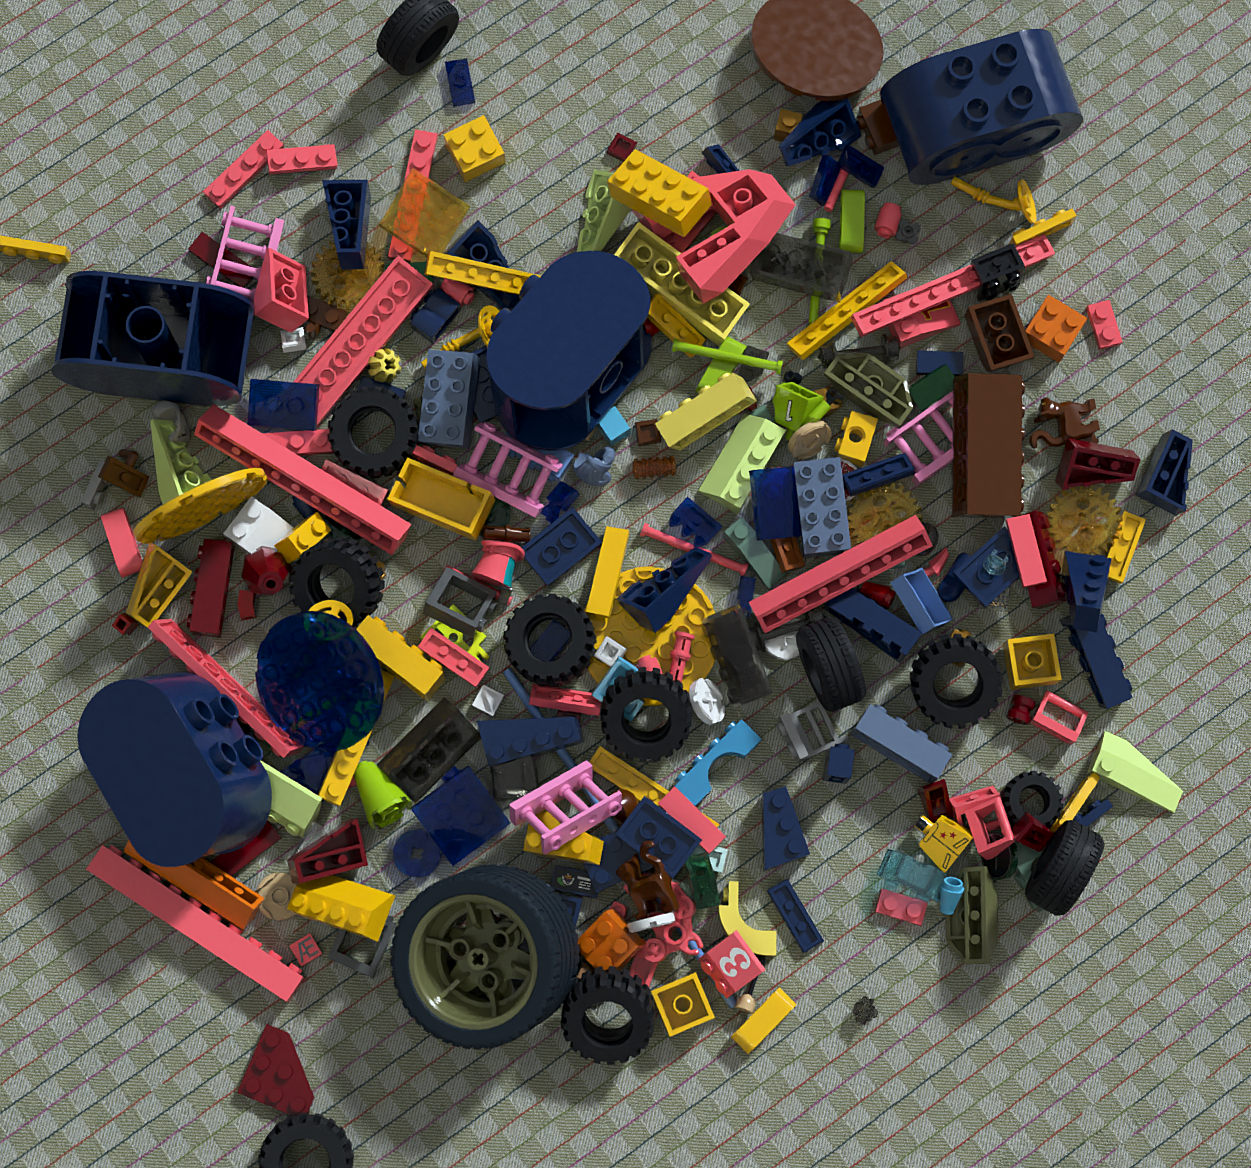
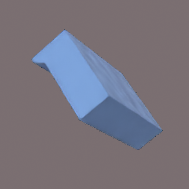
M923 568L902 574L890 582L918 630L922 632L921 635L935 631L953 620Z

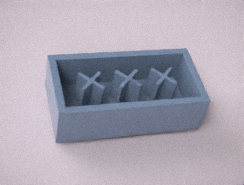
M428 349L418 442L421 444L460 449L470 448L480 358L474 353Z
M840 457L794 462L793 475L803 558L837 555L851 549Z
M870 704L850 735L928 783L935 782L952 756L948 752L949 748L940 742L935 744L928 740L929 736L921 730L916 729L914 731L907 727L908 723L899 717L894 719L887 715V710L880 705L875 704L872 706Z

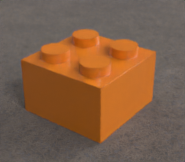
M1048 294L1025 332L1033 348L1060 363L1086 322L1087 317Z
M615 909L606 910L577 941L580 946V953L594 968L603 967V970H609V966H614L618 971L646 945V942L636 932H629L627 928L628 923Z

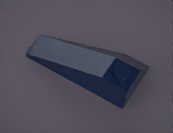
M848 98L836 101H820L807 113L778 146L786 166L810 160L811 157L829 154L828 152L836 149H845L862 136Z
M479 220L463 232L443 253L509 268L505 256L502 255L494 235ZM475 286L500 309L507 308L512 311L521 300L519 295Z
M695 547L673 560L669 568L661 572L659 569L652 573L653 577L641 583L639 580L632 584L616 600L640 626L656 633L673 617L711 560L712 555Z

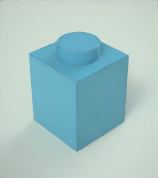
M615 406L597 424V428L610 446L630 435V427Z

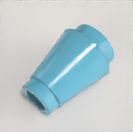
M946 877L944 882L940 884V912L943 914L952 915L964 891L961 880L954 877Z

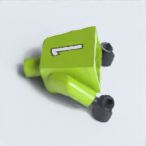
M787 371L784 374L786 382L776 385V392L772 398L775 408V421L787 427L785 438L790 440L792 435L805 424L820 421L831 409L830 405L832 403L834 405L841 404L844 396L840 393L837 394L835 389H829L826 392V400L824 401V396L799 385L802 381L801 374Z

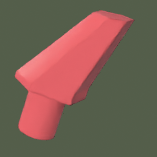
M946 547L929 561L930 566L924 569L928 577L934 574L937 577L940 575L950 556Z

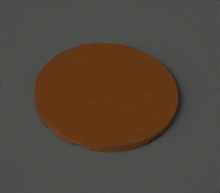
M768 0L759 9L752 24L750 43L759 67L772 81L776 80L785 87V90L800 97L805 95L814 97L818 101H836L857 95L865 90L876 78L882 64L883 43L877 27L861 8L849 0Z

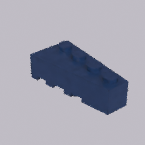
M1064 552L1061 574L1067 592V603L1070 606L1069 612L1073 629L1097 633L1112 558H1106L1102 555Z

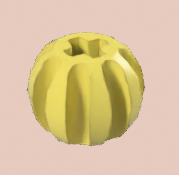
M387 348L375 351L376 357H370L368 361L370 376H375V380L382 383L385 381L391 382L396 379V374H400L402 368L399 366V361H401L399 355L394 356V351Z

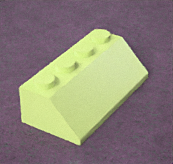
M743 414L698 492L739 514L784 438L786 430L765 418Z
M261 761L268 773L272 790V803L268 820L275 824H281L291 835H299L304 838L319 816L322 798Z

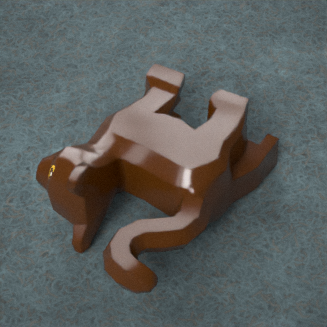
M1048 397L1041 399L1038 417L1034 419V423L1057 419L1058 437L1053 438L1046 431L1036 430L1029 437L1030 446L1034 449L1037 448L1038 439H1043L1049 446L1059 447L1066 445L1067 438L1098 444L1099 441L1095 435V432L1100 430L1098 420H1093L1088 425L1082 424L1081 416L1088 415L1096 409L1095 399H1089L1084 404L1071 401L1057 403Z
M649 840L644 841L639 850L642 859L655 867V872L645 876L641 875L637 853L633 854L632 859L622 863L616 870V875L627 884L629 896L637 906L639 911L636 914L637 921L646 919L648 913L656 911V904L653 901L655 898L661 900L660 908L665 914L675 912L680 908L672 889L671 877L666 872L661 859L648 852L649 849L655 846V843Z

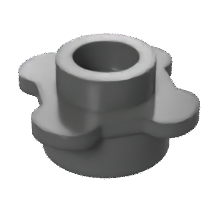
M905 219L901 220L899 231L895 235L896 239L904 243L915 244L917 242V232L921 229L918 223H908Z

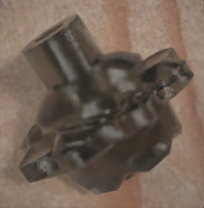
M863 996L862 1000L859 999L854 1004L853 1014L856 1016V1022L865 1025L867 1021L877 1017L878 1010L875 1009L872 998L869 999L867 996Z

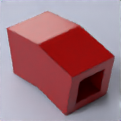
M239 590L238 609L242 621L257 618L254 607L256 594L247 590Z
M126 613L119 614L112 627L122 635L128 634L130 636L139 624Z

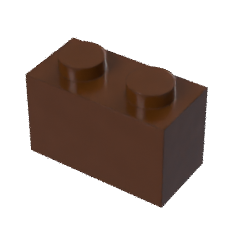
M881 100L859 108L856 121L859 129H863L866 135L865 143L869 150L872 149L874 155L899 146L886 107Z

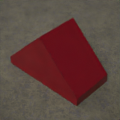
M945 779L922 786L917 790L927 818L931 822L935 823L941 815L947 818L953 817Z
M1027 811L1011 829L1014 839L1018 843L1040 853L1054 835V832Z

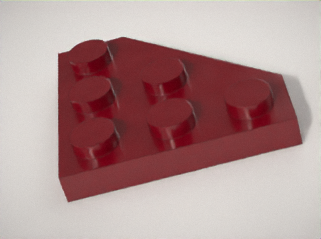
M266 1024L237 1093L289 1115L297 1116L310 1111L315 1099L314 1093L290 1033Z

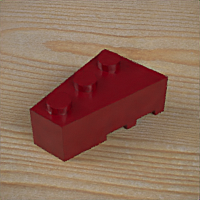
M1067 438L1055 482L1062 490L1076 486L1088 487L1091 484L1134 481L1141 459L1133 450Z
M348 819L287 859L292 883L300 884L368 866L358 819Z

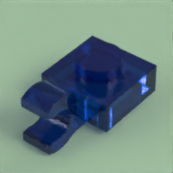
M560 481L547 496L549 504L541 510V514L546 517V521L553 523L557 520L560 510L566 512L580 496L579 492L563 481Z

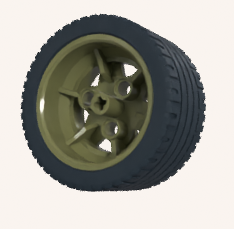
M502 864L481 865L435 882L421 891L409 903V906L405 908L403 915L398 920V926L395 927V936L392 937L391 944L393 946L390 950V955H392V959H390L392 978H394L395 989L397 988L398 997L403 1001L402 1005L405 1009L407 1008L408 1014L411 1018L414 1017L415 1022L422 1026L424 1031L428 1034H433V1037L441 1039L446 1044L451 1043L455 1047L462 1046L464 1049L473 1048L474 1050L490 1049L494 1046L499 1047L521 1037L544 1022L561 1007V1004L564 1003L566 996L571 990V986L575 982V975L578 972L579 967L577 964L580 959L578 955L580 946L577 941H579V938L575 931L576 925L572 921L573 917L567 910L568 907L561 901L562 898L559 894H556L551 886L546 885L547 883L544 880L538 879V876L533 873L529 874L528 871L524 869L519 870L518 867L514 866L508 867V865ZM493 910L503 913L508 917L497 923ZM467 913L466 929L453 927L456 921ZM499 933L505 935L507 940L505 945L499 941ZM525 939L528 943L529 952L519 948ZM460 942H462V943H464V944L466 945V948H467V952H466V953H463V952L460 950V948H459ZM446 951L453 959L457 960L452 972H450ZM488 974L495 978V985L489 983ZM512 979H525L517 991L514 992ZM478 986L486 993L489 999L476 997L468 993V991Z

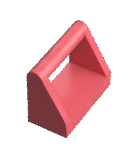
M1046 690L1029 723L1072 745L1076 742L1089 712ZM1047 701L1079 717L1074 730L1042 714Z
M992 785L949 798L954 822L963 826L961 815L965 814L966 810L1000 797L999 792ZM998 819L984 823L987 832L1001 828Z
M1000 797L965 811L978 854L986 860L996 857L1015 842ZM995 810L1004 838L991 843L983 818Z

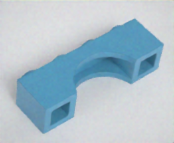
M742 719L738 723L733 721L724 730L727 734L721 740L717 737L708 746L710 751L705 756L700 754L691 763L693 768L688 773L683 771L674 780L677 783L675 787L695 807L712 790L708 780V772L715 760L727 755L744 759L761 742L762 739Z

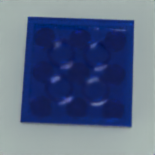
M469 765L410 808L452 866L456 865L510 824V821Z

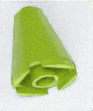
M362 761L357 765L354 778L370 827L375 829V825H379L380 828H383L401 819L404 816L402 811L406 807L408 810L412 807L410 798L374 762Z

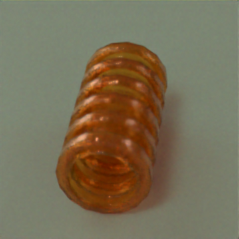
M663 456L662 459L655 457L654 460L652 458H648V460L641 458V461L637 459L633 461V475L635 479H639V477L646 479V476L653 478L655 475L657 478L661 477V475L668 477V474H671V476L676 474V462L673 456H670V458Z

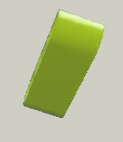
M841 190L839 253H863L865 190Z
M727 336L718 350L744 355L747 346ZM713 358L695 392L698 393L699 390L708 385L712 387L718 383L717 379L728 372L732 374L739 363Z

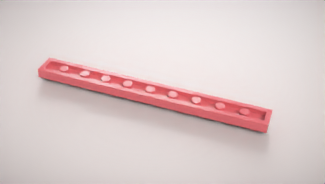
M1045 234L1015 246L1025 268L1049 259L1055 254ZM969 265L856 312L850 318L860 337H863L979 288L980 281L972 265Z

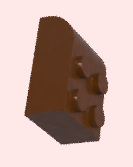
M1012 294L967 308L964 316L981 363L987 372H993L1034 359L1035 356Z

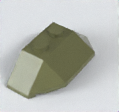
M869 353L837 355L824 372V376L840 394L879 421L900 427L913 409L907 380Z
M986 866L962 867L956 878L963 882L964 891L952 915L946 914V941L964 964H989L998 942L997 891Z

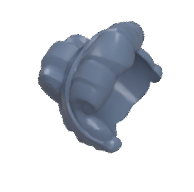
M606 446L604 449L598 450L594 457L580 452L573 464V470L577 477L587 484L593 486L607 485L611 480V474L608 470L614 461L615 451L613 448Z

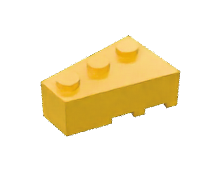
M149 544L126 614L148 628L153 620L159 618L192 574V571L156 544Z
M543 810L535 815L549 830L560 825L547 810ZM528 823L523 851L537 856L600 865L604 841L585 831L564 843L558 849L544 855L542 853L541 835Z

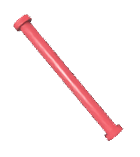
M647 523L644 524L640 533L642 537L646 535L686 552L695 547L707 551L712 555L711 562L739 572L740 576L743 577L749 565L748 563L736 562L653 529Z

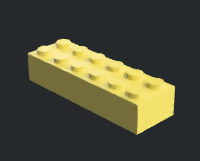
M638 222L614 255L627 261L641 274L647 284L651 297L659 294L692 327L719 346L750 303L727 288L722 294L703 304L679 273L676 257L682 253Z

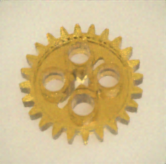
M329 241V249L322 246V254H315L317 261H312L314 269L310 270L311 276L314 277L311 279L312 285H317L315 292H322V300L328 297V305L337 302L338 309L342 304L346 305L347 310H349L350 304L356 306L385 271L382 270L384 262H379L381 255L375 254V247L367 249L368 242L366 244L364 268H368V270H341L340 266L337 268L329 267L332 263L340 265L336 246L333 242ZM360 278L368 280L364 284H360L357 282V280ZM339 283L345 285L342 289H337L334 286Z
M892 482L890 487L883 485L880 488L877 487L866 491L864 495L862 493L858 494L859 500H851L854 508L850 507L847 509L848 513L851 514V516H847L848 523H852L848 525L849 531L853 532L851 534L852 540L858 539L857 545L874 537L873 533L878 528V534L914 515L920 521L923 520L922 515L917 514L921 512V506H915L918 503L917 498L910 499L912 492L909 490L904 493L903 485L896 489L895 482ZM879 500L886 502L882 507L875 506V503ZM896 502V504H894L890 509L891 503ZM898 511L906 512V515L902 518L894 516ZM888 514L889 519H884L881 523L880 518H885ZM871 519L874 521V524L870 527L863 526L866 520Z
M1091 485L1088 487V490H1084L1083 486H1080L1078 491L1071 487L1069 494L1063 490V498L1055 496L1056 504H1050L1049 507L1053 512H1047V517L1050 519L1049 528H1052L1048 532L1049 536H1055L1053 538L1055 544L1060 542V551L1067 548L1070 552L1074 551L1088 555L1093 552L1094 555H1098L1100 549L1107 553L1106 545L1114 546L1115 542L1113 539H1119L1120 534L1116 531L1122 530L1123 525L1119 524V522L1123 520V516L1117 515L1121 512V507H1114L1116 499L1108 500L1109 492L1102 495L1101 487L1095 492ZM1085 502L1089 505V508L1082 510L1077 507V504ZM1094 507H1099V509H1097L1090 515ZM1088 516H1089V522H1088V523L1084 522V523L1081 525V527L1079 528V526H1080V519L1084 521V520H1086V519L1088 518ZM1102 516L1107 519V522L1099 524L1095 521V518ZM1070 519L1074 524L1067 527L1062 524V521ZM1078 529L1077 533L1073 537L1070 536L1071 533ZM1088 533L1092 536V539L1083 541L1080 535Z

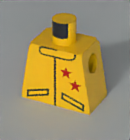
M923 815L915 824V827L925 834L919 846L944 873H946L973 839L971 830L943 815L935 823Z

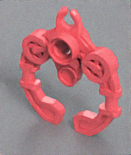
M643 873V874H641V875H642V876H645V875H649V874H651V873ZM671 881L680 908L674 912V923L652 928L656 938L647 940L646 945L635 956L658 963L662 962L667 957V954L679 950L687 955H698L699 951L697 949L690 950L688 947V942L691 940L696 941L697 947L702 949L701 938L692 931V916L695 915L696 904L676 881ZM625 884L623 888L629 894L627 884ZM614 901L609 910L615 909L625 919L627 916L626 905ZM652 912L648 918L663 915L664 913ZM680 928L682 936L679 940L674 941L672 932L674 929Z

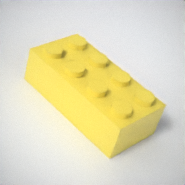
M728 372L717 379L718 383L712 387L708 385L699 390V395L692 400L688 398L678 405L679 408L675 411H667L659 417L660 420L655 425L670 448L681 451L757 402L745 380L735 373L730 374Z

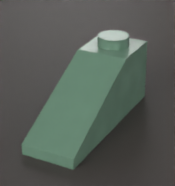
M743 517L724 531L723 539L745 563L749 564L748 567L767 589H770L786 575V573L781 572L777 560Z

